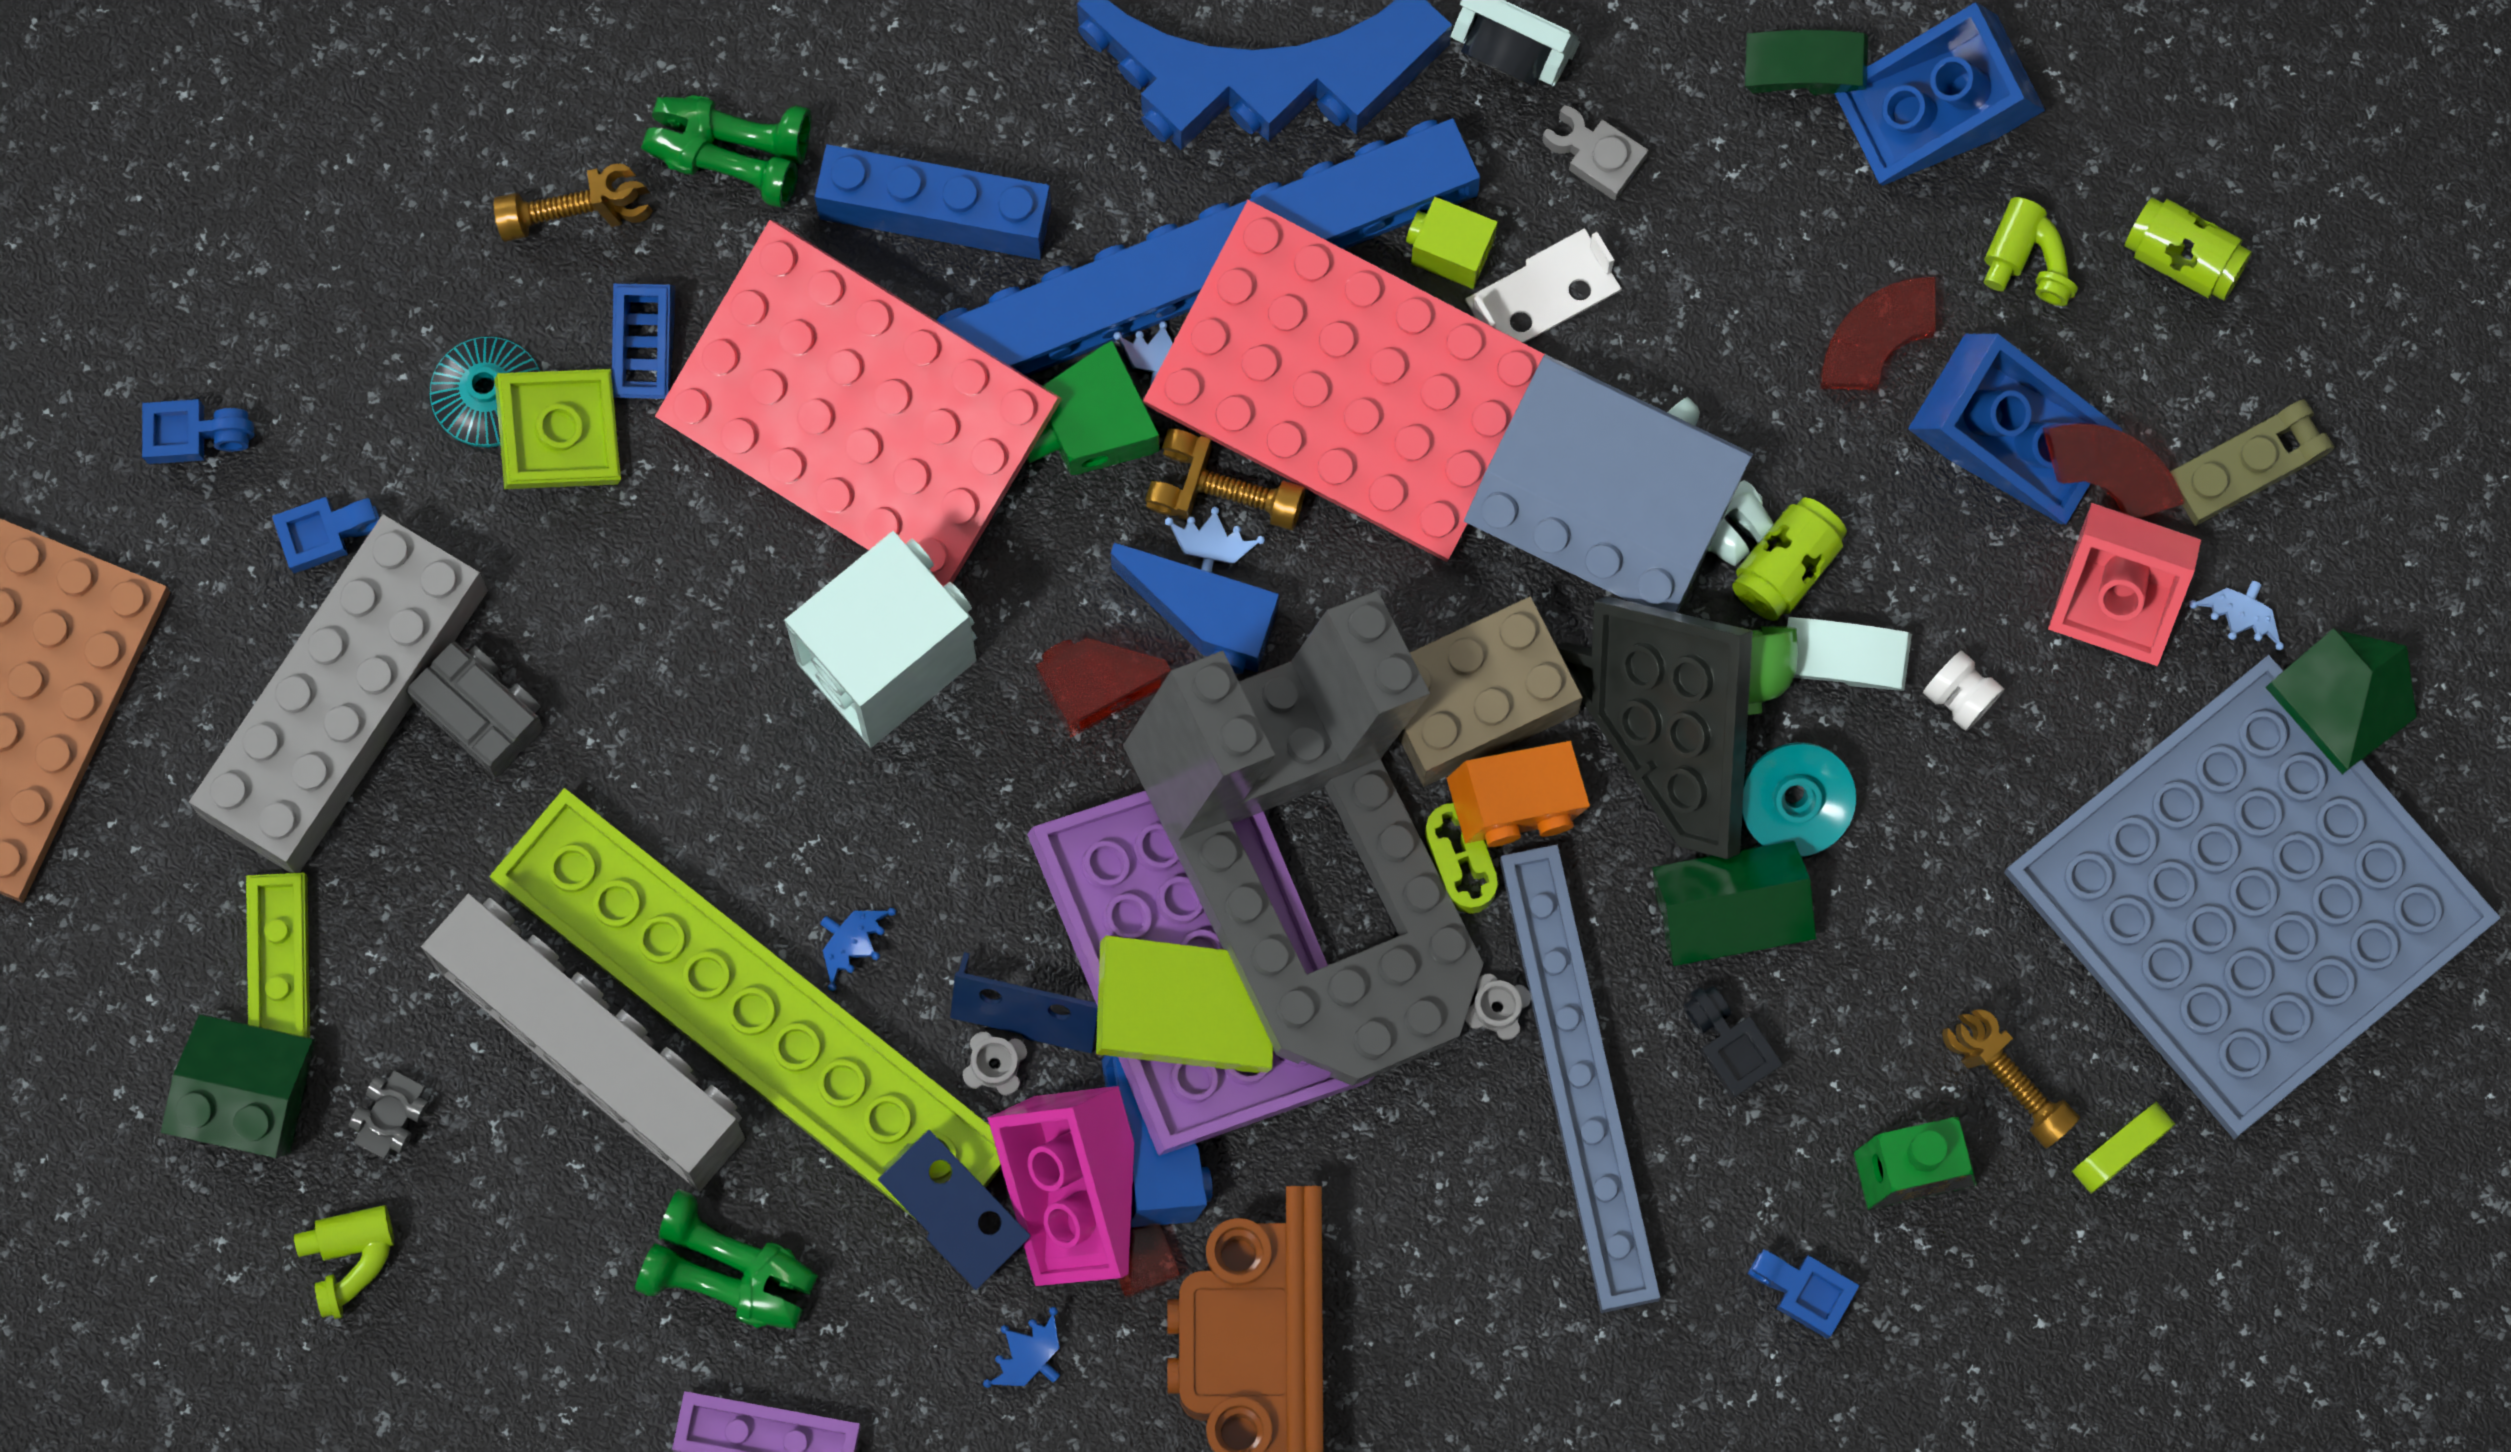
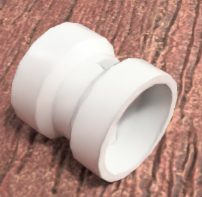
M1961 650L1936 674L1923 693L1935 704L1946 705L1952 711L1953 720L1962 729L1968 731L1990 709L2004 692L2005 688L1992 677H1982L1975 670V662Z

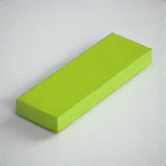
M305 873L247 875L248 1024L310 1038L308 877Z

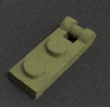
M2306 399L2291 404L2277 415L2168 473L2166 480L2194 526L2320 460L2335 449L2327 433L2320 434L2312 422L2311 417L2314 415V412ZM2292 431L2300 447L2288 453L2278 437Z

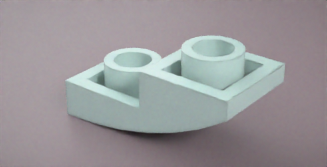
M1788 618L1787 627L1797 628L1798 661L1794 678L1843 682L1853 687L1905 690L1911 633L1835 621Z

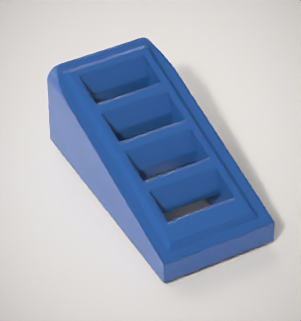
M613 284V398L665 399L669 393L675 318L674 285ZM631 302L658 303V314L630 313ZM629 325H658L657 337L629 336ZM628 347L657 348V359H627ZM626 370L657 371V382L626 381Z

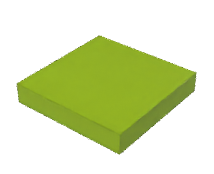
M611 369L497 373L494 380L504 489L618 485L621 480Z

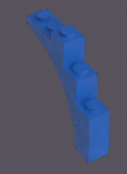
M1080 0L1077 3L1078 24L1080 25L1078 31L1082 38L1094 50L1102 52L1106 49L1120 62L1117 65L1119 71L1132 86L1139 90L1144 86L1146 87L1141 93V108L1144 115L1141 119L1143 124L1158 140L1166 142L1170 139L1180 150L1184 149L1228 106L1231 107L1229 109L1230 115L1244 131L1249 134L1257 131L1270 142L1315 98L1318 99V108L1330 122L1339 127L1344 123L1357 134L1450 45L1452 24L1426 0H1395L1378 14L1339 34L1298 46L1247 50L1206 46L1167 35L1127 15L1109 0Z

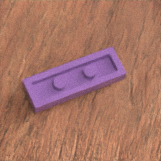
M684 1391L672 1450L673 1452H856L861 1425L854 1422Z

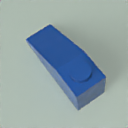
M1113 544L1111 550L1112 569L1202 655L1210 656L1224 651L1235 674H1242L1244 668L1258 672L1279 609L1278 593L1121 544Z
M1104 1055L1101 1061L1105 1087L1119 1086L1134 1139L1131 1228L1195 1222L1207 1206V1202L1211 1201L1213 1191L1210 1170L1208 1167H1201L1197 1145L1192 1144L1158 1156L1119 1058Z

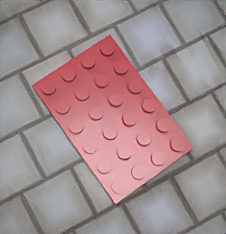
M1247 200L1143 400V404L1298 485L1305 486V489L1447 562L1467 525L1464 519L1483 476L1545 354L1260 205Z
M769 220L655 417L868 550L892 531L905 544L910 539H914L932 560L934 566L930 569L937 581L942 586H945L948 582L953 583L1062 398L783 225Z

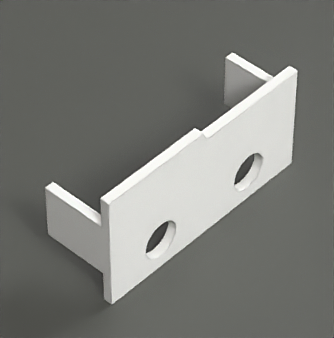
M1584 228L1526 259L1525 267L1465 298V301L1476 319L1522 343H1526L1620 292L1622 289L1612 274L1614 259L1598 232L1592 234V238H1590ZM1575 281H1584L1590 286L1591 294L1585 300H1576L1569 294V286ZM1519 312L1528 314L1532 319L1531 328L1525 332L1515 331L1510 325V319L1514 314Z

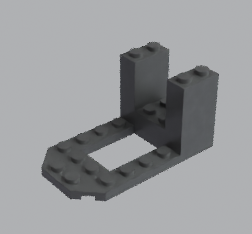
M1378 590L1326 610L1292 661L1242 681H1238L1224 651L1171 670L1123 744L1223 949L1228 951L1273 1045L1275 1055L1297 1064L1304 1061L1331 1072L1330 1077L1352 1086L1454 1043L1460 1036L1483 967V961L1381 761L1382 756L1430 695V692ZM1325 787L1399 936L1306 974L1232 824Z

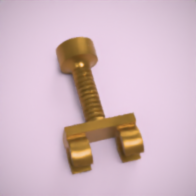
M612 164L606 167L602 173L597 168L587 170L590 190L585 192L569 193V196L565 194L558 196V198L555 196L547 198V200L531 201V203L524 202L519 193L495 197L494 215L499 234L504 242L528 237L529 227L534 222L537 224L545 222V220L550 221L556 218L561 219V217H571L572 214L574 216L577 214L581 215L583 212H594V210L598 211L611 227L622 225L621 219L631 223H639L649 218L653 212L649 205L638 206L635 209H626V205L632 203L638 195L648 194L650 191L637 181L625 182L615 190L612 183L617 178H628L636 175L624 164Z
M1168 429L1162 449H1164L1163 455L1179 462L1191 463V467L1183 490L1164 482L1151 481L1145 498L1147 508L1161 514L1178 516L1179 519L1187 521L1188 517L1191 516L1197 494L1204 491L1205 494L1210 492V495L1214 496L1215 494L1216 497L1221 495L1223 499L1226 497L1227 500H1231L1232 498L1233 502L1237 501L1240 504L1243 502V505L1248 504L1250 507L1254 505V508L1259 507L1261 510L1265 508V511L1270 514V524L1294 530L1302 508L1305 486L1282 481L1278 488L1269 491L1267 487L1264 489L1263 486H1259L1258 488L1256 484L1253 486L1252 483H1248L1247 485L1246 481L1242 482L1239 479L1236 481L1235 478L1231 479L1228 476L1225 478V475L1220 476L1218 473L1215 475L1214 472L1209 473L1206 470V466L1212 451L1211 439L1203 436L1197 437L1192 433L1179 429Z
M1980 1009L1971 1011L1973 1015L1962 1014L1957 1016L1965 1025L1971 1028L1973 1037H1971L1969 1031L1962 1023L1956 1025L1958 1040L1949 1028L1943 1029L1942 1036L1946 1047L1954 1053L1964 1054L1965 1057L1961 1062L1968 1069L1984 1064L1988 1066L1989 1070H1993L1992 1073L1994 1075L1997 1074V1079H2000V1082L2004 1083L2006 1088L2009 1087L2008 1091L2012 1092V1095L2016 1096L2018 1101L2021 1100L2020 1104L2024 1105L2025 1109H2028L2029 1114L2032 1113L2033 1125L2029 1131L2044 1148L2050 1147L2063 1137L2078 1122L2080 1116L2064 1099L2057 1103L2050 1102L2049 1100L2046 1101L2047 1098L2043 1096V1093L2038 1092L2039 1089L2037 1087L2034 1088V1083H2031V1080L2027 1079L2025 1074L2022 1075L2023 1071L2019 1070V1067L2015 1066L2013 1061L2010 1062L2011 1058L2007 1057L2006 1053H2003V1048L2013 1038L2006 1030L1999 1032V1024L1994 1015ZM1983 1023L1985 1024L1986 1030H1987V1031H1986V1036H1985V1028H1984V1026H1983Z

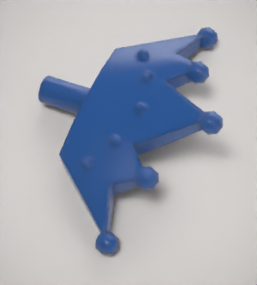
M890 907L888 911H853L841 926L828 916L823 918L820 925L834 934L823 949L831 982L828 985L829 991H835L837 988L835 980L839 970H846L848 973L854 971V966L850 965V958L872 957L873 960L880 958L879 952H874L868 934H884V928L880 927L877 922L888 915L894 916L896 914L895 908Z
M1056 1307L1050 1308L1049 1313L1051 1316L1046 1326L1037 1323L1035 1319L1029 1320L1028 1324L1029 1327H1032L1033 1336L1009 1330L1007 1325L1001 1326L1000 1330L1006 1334L1012 1358L1004 1359L1001 1355L996 1356L995 1361L1000 1364L1003 1373L993 1380H984V1387L989 1388L991 1385L1025 1386L1038 1371L1045 1375L1052 1383L1058 1379L1060 1374L1047 1363L1060 1348L1055 1315L1058 1313Z

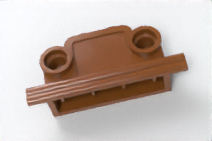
M1286 1186V1223H1255L1243 1218H1234L1222 1222L1212 1231L1206 1245V1259L1211 1271H1197L1190 1274L1181 1284L1179 1299H1167V1334H1179V1358H1167V1393L1180 1395V1404L1188 1416L1195 1420L1207 1421L1206 1436L1213 1452H1323L1322 1186Z

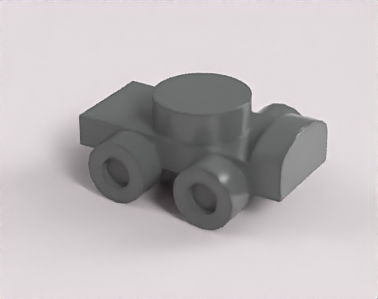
M396 1071L392 1072L389 1080L376 1075L366 1092L367 1097L376 1101L371 1112L359 1106L350 1119L349 1127L359 1132L353 1143L384 1160L387 1159L391 1150L401 1154L406 1149L412 1136L411 1132L405 1130L410 1119L419 1123L428 1109L429 1102L421 1098L426 1089L425 1086Z

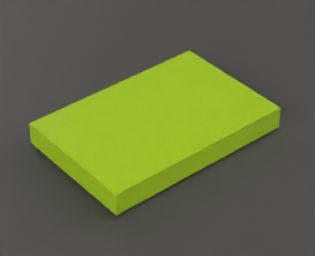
M1107 935L1100 941L1097 1055L1200 1067H1215L1226 1070L1235 1069L1236 1071L1268 1073L1272 1069L1273 1045L1227 950Z

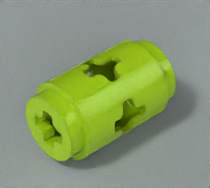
M2153 197L2143 208L2124 245L2135 252L2134 258L2173 278L2180 284L2208 299L2214 295L2223 301L2227 299L2252 255V251L2241 246L2243 241L2241 238L2202 219L2197 214L2169 199H2166L2163 203ZM2185 239L2191 240L2194 243L2191 251L2194 255L2192 259H2187L2181 255L2185 248L2183 243Z
M1805 497L1797 505H1789L1737 568L1736 574L1738 578L1732 585L1735 594L1749 609L1765 619L1775 621L1782 614L1791 613L1842 550V539L1847 533L1845 525L1829 508L1814 499ZM1777 538V543L1772 551H1766L1769 547L1767 541H1773ZM1807 567H1813L1810 571L1812 577H1807L1803 581L1802 576L1805 574Z

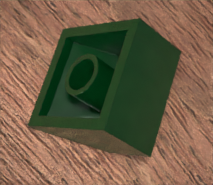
M199 1014L172 1077L161 1133L272 1158L291 1154L315 1039Z

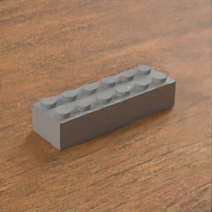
M382 514L190 799L189 803L199 817L286 871L300 873L413 704L406 692L408 686L426 668L432 665V662L450 643L456 640L488 592L480 572Z
M468 893L421 946L435 969L694 1189L700 1192L745 1141L744 1134L738 1124L742 1117L735 1111L737 1106L713 1085H710L705 1091L695 1085L698 1080L691 1074L693 1069L671 1049L665 1047L659 1054L651 1048L654 1043L646 1036L648 1031L627 1012L621 1009L616 1016H613L607 1010L610 1006L602 999L603 993L587 978L578 972L571 979L563 973L566 969L557 961L559 956L538 937L532 935L527 942L520 937L522 934L521 930L513 924L515 919L494 900L488 898L483 904H480Z

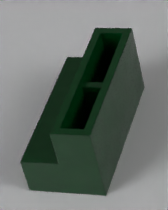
M1795 841L1741 850L1740 854L1729 859L1709 856L1652 867L1655 897L1663 916L1666 948L1673 966L1816 939L1810 877Z

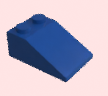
M1977 2L1867 67V90L1835 93L1879 184L1883 186L1996 140L2045 111L1999 17Z
M1998 333L1964 334L1908 430L1949 461L2057 523L2065 525L2123 430Z

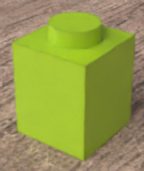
M1434 196L1427 214L1418 210L1408 231L1406 242L1413 245L1411 264L1474 289L1495 241L1498 222Z

